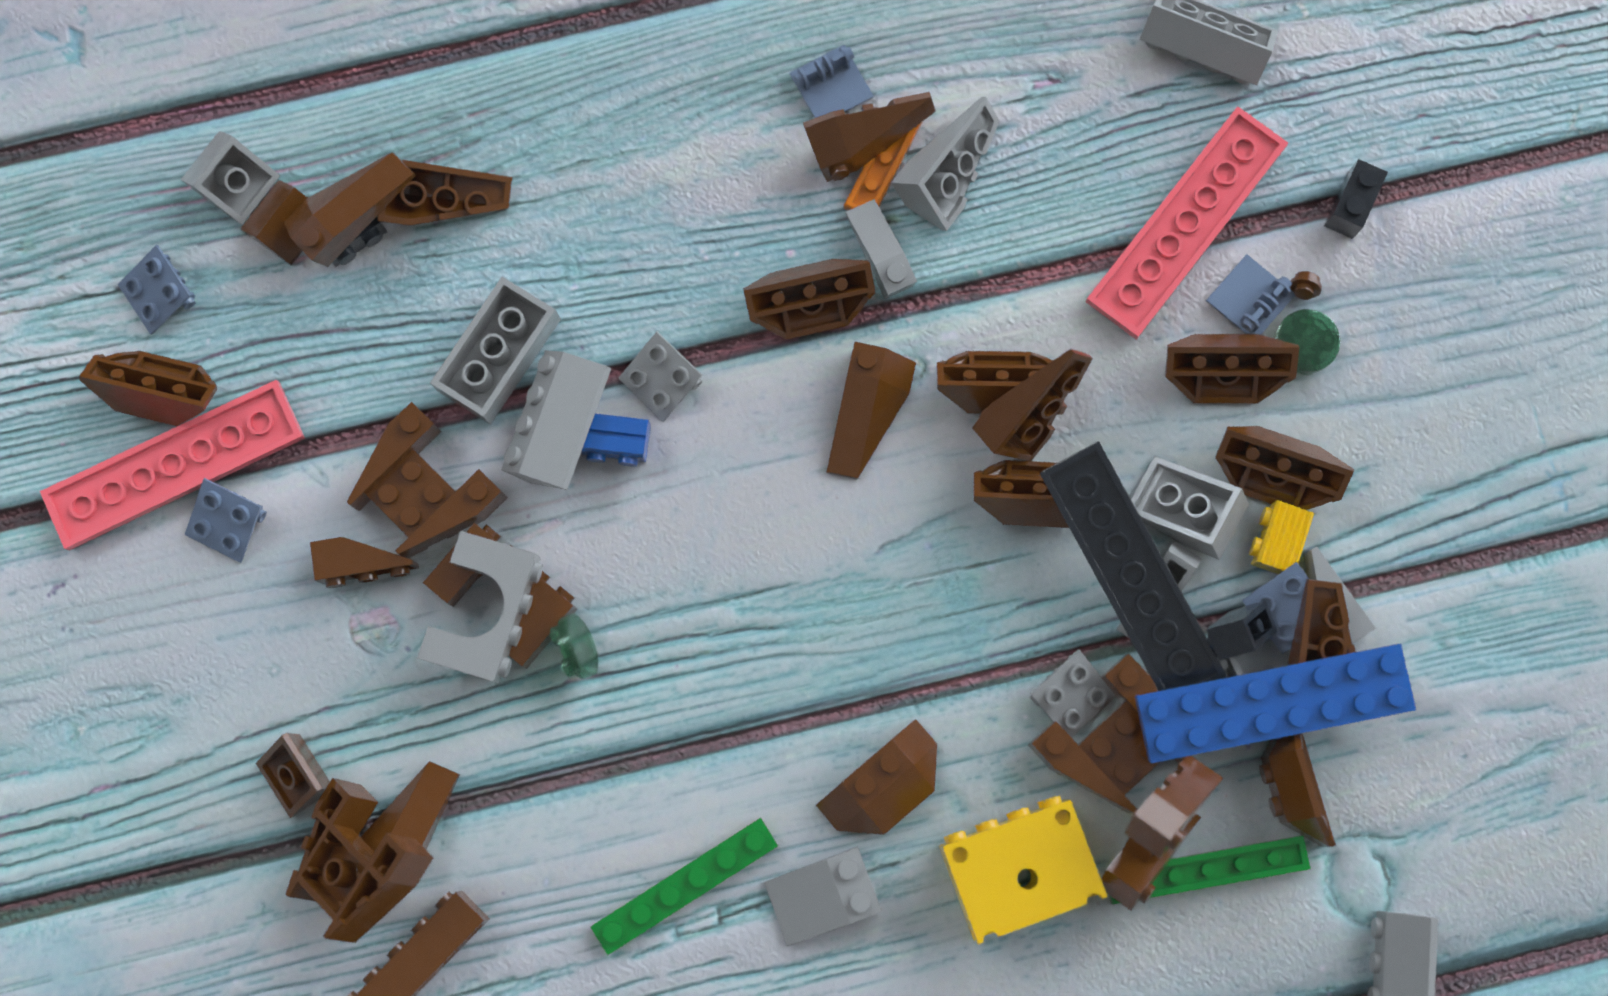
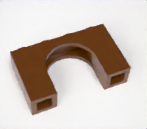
M474 523L467 531V533L496 542L501 538L487 524L480 528ZM455 546L423 582L424 585L452 607L483 576V574L466 570L450 563ZM543 571L538 583L533 582L529 595L533 596V600L528 614H522L519 627H522L519 643L517 646H512L509 656L526 669L577 610L571 604L575 598L561 586L555 590L546 582L550 577Z

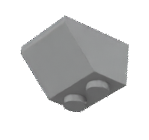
M219 131L182 177L181 181L242 225L280 175L233 136Z

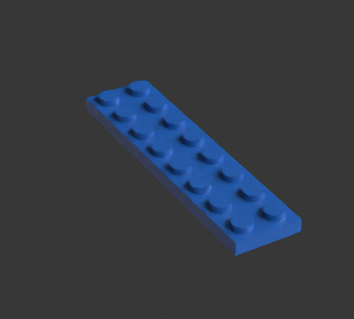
M1401 643L1135 696L1149 763L1416 710Z

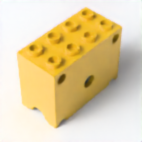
M1060 795L1053 796L1037 802L1039 809L1031 812L1028 807H1023L1007 813L1008 820L998 823L997 819H990L975 825L976 832L966 835L965 831L961 830L943 837L945 843L938 846L974 941L976 940L977 944L984 943V936L994 932L1000 937L1086 905L1087 898L1096 895H1099L1100 898L1108 897L1071 799L1061 800ZM1028 869L1031 875L1030 881L1026 886L1021 887L1017 881L1018 874L1021 870Z

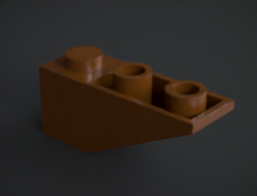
M345 537L310 542L314 579L321 584H326V588L343 587L346 585L347 580L358 579L359 583L373 582L378 580V575L389 573L391 577L410 575V570L419 569V564L412 559Z

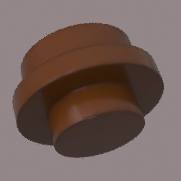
M1298 272L1290 280L1292 285L1289 288L1299 299L1309 300L1319 296L1321 293L1322 285L1320 278L1313 272Z

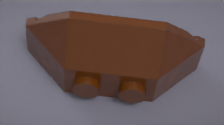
M834 258L771 272L743 288L750 321L785 339L848 326L867 301L876 293L869 260Z
M1193 334L1167 345L1165 377L1193 403H1259L1280 389L1285 383H1289L1296 378L1300 347L1296 344L1260 334Z
M144 351L121 352L109 356H104V354L94 355L79 375L80 381L114 411L173 426H178L204 412L217 391V385L211 380L201 365Z
M965 351L952 356L946 361L937 362V390L968 414H981L992 402L1045 367L1052 360L1033 352Z
M1260 426L1227 427L1215 455L1229 483L1242 488L1246 496L1269 504L1278 500L1305 510L1319 507L1331 501L1333 503L1342 500L1354 473L1352 467L1322 447Z
M1003 460L987 467L983 471L974 472V502L1003 525L1069 528L1039 474L1055 465L1056 462Z
M915 719L816 804L817 808L837 831L885 835L935 791L937 743Z
M1303 733L1271 739L1261 756L1262 765H1259V771L1264 784H1269L1272 795L1269 798V806L1273 816L1278 817L1279 822L1321 847L1336 846Z

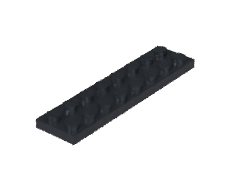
M1097 441L1040 472L1041 478L1158 691L1227 677L1100 442Z

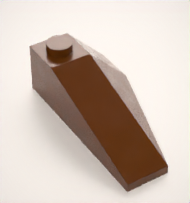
M930 92L892 99L885 107H873L871 103L862 105V111L845 115L844 109L803 122L820 170L826 181H839L846 178L850 173L856 172L935 113L936 109Z
M392 152L305 199L284 221L289 236L312 261L329 267L416 175Z
M402 160L416 176L377 215V221L412 226L508 209L512 177Z
M854 342L826 473L853 479L860 477L877 449L878 444L910 394L916 362L884 347Z
M1069 349L992 402L989 407L981 412L978 421L972 429L993 454L1032 461L1051 438L1055 430L1052 423L1056 415H1062L1067 408V405L1064 403L1066 396L1077 389L1093 358L1087 353Z
M1306 579L1287 666L1356 652L1355 646L1351 641L1348 626L1350 621L1342 583Z
M429 761L361 838L374 852L386 833L414 838L427 850L460 774Z

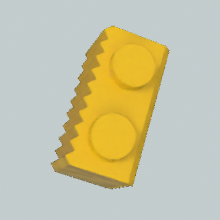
M1278 500L1273 502L1270 507L1265 506L1259 520V525L1263 526L1261 535L1254 538L1249 550V555L1253 556L1251 565L1280 574L1295 562L1299 563L1314 513Z

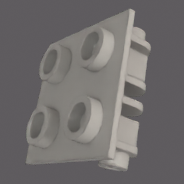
M657 331L618 379L664 422L691 389H697L701 385L702 380L700 378L703 375Z
M1079 649L1073 655L1070 654L1060 667L1055 668L1054 672L1051 675L1049 674L1047 679L1030 693L1031 700L1038 707L1040 706L1053 722L1057 721L1071 738L1116 697Z

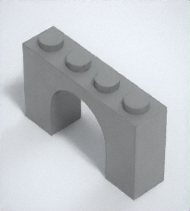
M460 531L450 563L493 578L503 593V613L498 623L490 631L476 637H463L428 626L417 658L500 684L501 678L507 677L511 667L512 659L508 658L511 647L518 645L522 634V627H519L522 614L527 615L532 604L533 596L529 595L533 582L538 583L542 574L543 564L540 563L541 557L536 553Z

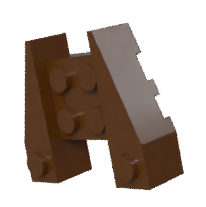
M412 402L387 425L347 500V503L358 511L372 500L408 537L395 550L397 554L406 558H411L427 550L428 547L459 534L458 532L472 526L474 523L479 524L485 521L508 498L480 469L455 491L419 455L442 431Z
M1127 654L1101 676L1121 704L1077 744L1057 721H1054L1036 736L1028 746L1053 772L1076 783V785L1101 797L1126 813L1135 814L1138 809L1125 795L1160 763H1149L1135 696L1157 692L1158 690L1150 675L1130 654ZM1185 757L1175 758L1174 760L1180 764Z
M1191 755L1186 756L1173 774H1169L1162 783L1164 785L1161 788L1157 787L1133 815L1125 831L1129 838L1124 848L1106 868L1101 878L1106 893L1130 911L1139 901L1145 904L1156 889L1152 885L1199 822L1201 816L1196 814L1197 811L1220 784L1223 777Z
M336 778L331 779L315 805L311 818L316 820L311 835L304 837L301 848L305 849L299 871L293 870L286 895L291 898L316 901L333 921L323 935L325 939L356 943L417 886L434 857L416 839L390 833L385 834L374 852L359 836V833L377 806L378 801L361 784Z

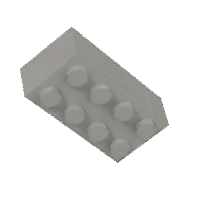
M501 277L430 384L439 393L491 425L561 318L556 309L506 278Z

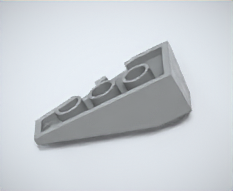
M986 97L979 98L914 155L891 182L906 207L942 231H947L963 211L968 200L964 196L969 183L975 182L978 175L975 169L980 156L987 153L999 124V119Z

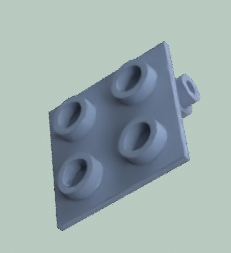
M842 45L789 73L814 118L841 109L847 112L874 97L853 61L855 57L850 47L846 48L845 45Z
M155 245L118 283L121 291L150 335L180 306H183L184 309H189L196 304L194 300L195 294L190 292L187 286L184 285L185 279L179 277L181 273L170 262V256L164 254L158 245Z
M1246 254L1208 297L1206 302L1245 334L1261 335L1295 295L1289 288L1292 282L1288 278L1282 276L1280 279H1277Z
M204 478L185 535L241 563L256 521L261 523L265 519L267 512L263 510L262 505L256 504L244 496H240Z
M1297 562L1242 600L1246 606L1266 600L1277 632L1270 638L1282 654L1292 646L1306 579H1309Z

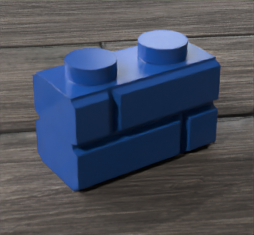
M595 413L581 454L587 455L586 460L591 462L605 463L606 458L619 459L618 464L636 467L638 462H646L651 424L646 419Z

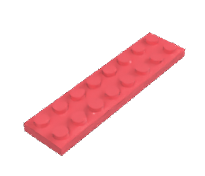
M1237 106L1085 302L1137 340L1289 143Z
M274 380L41 490L40 493L64 549L70 551L200 489L204 478L215 482L305 439L280 382Z

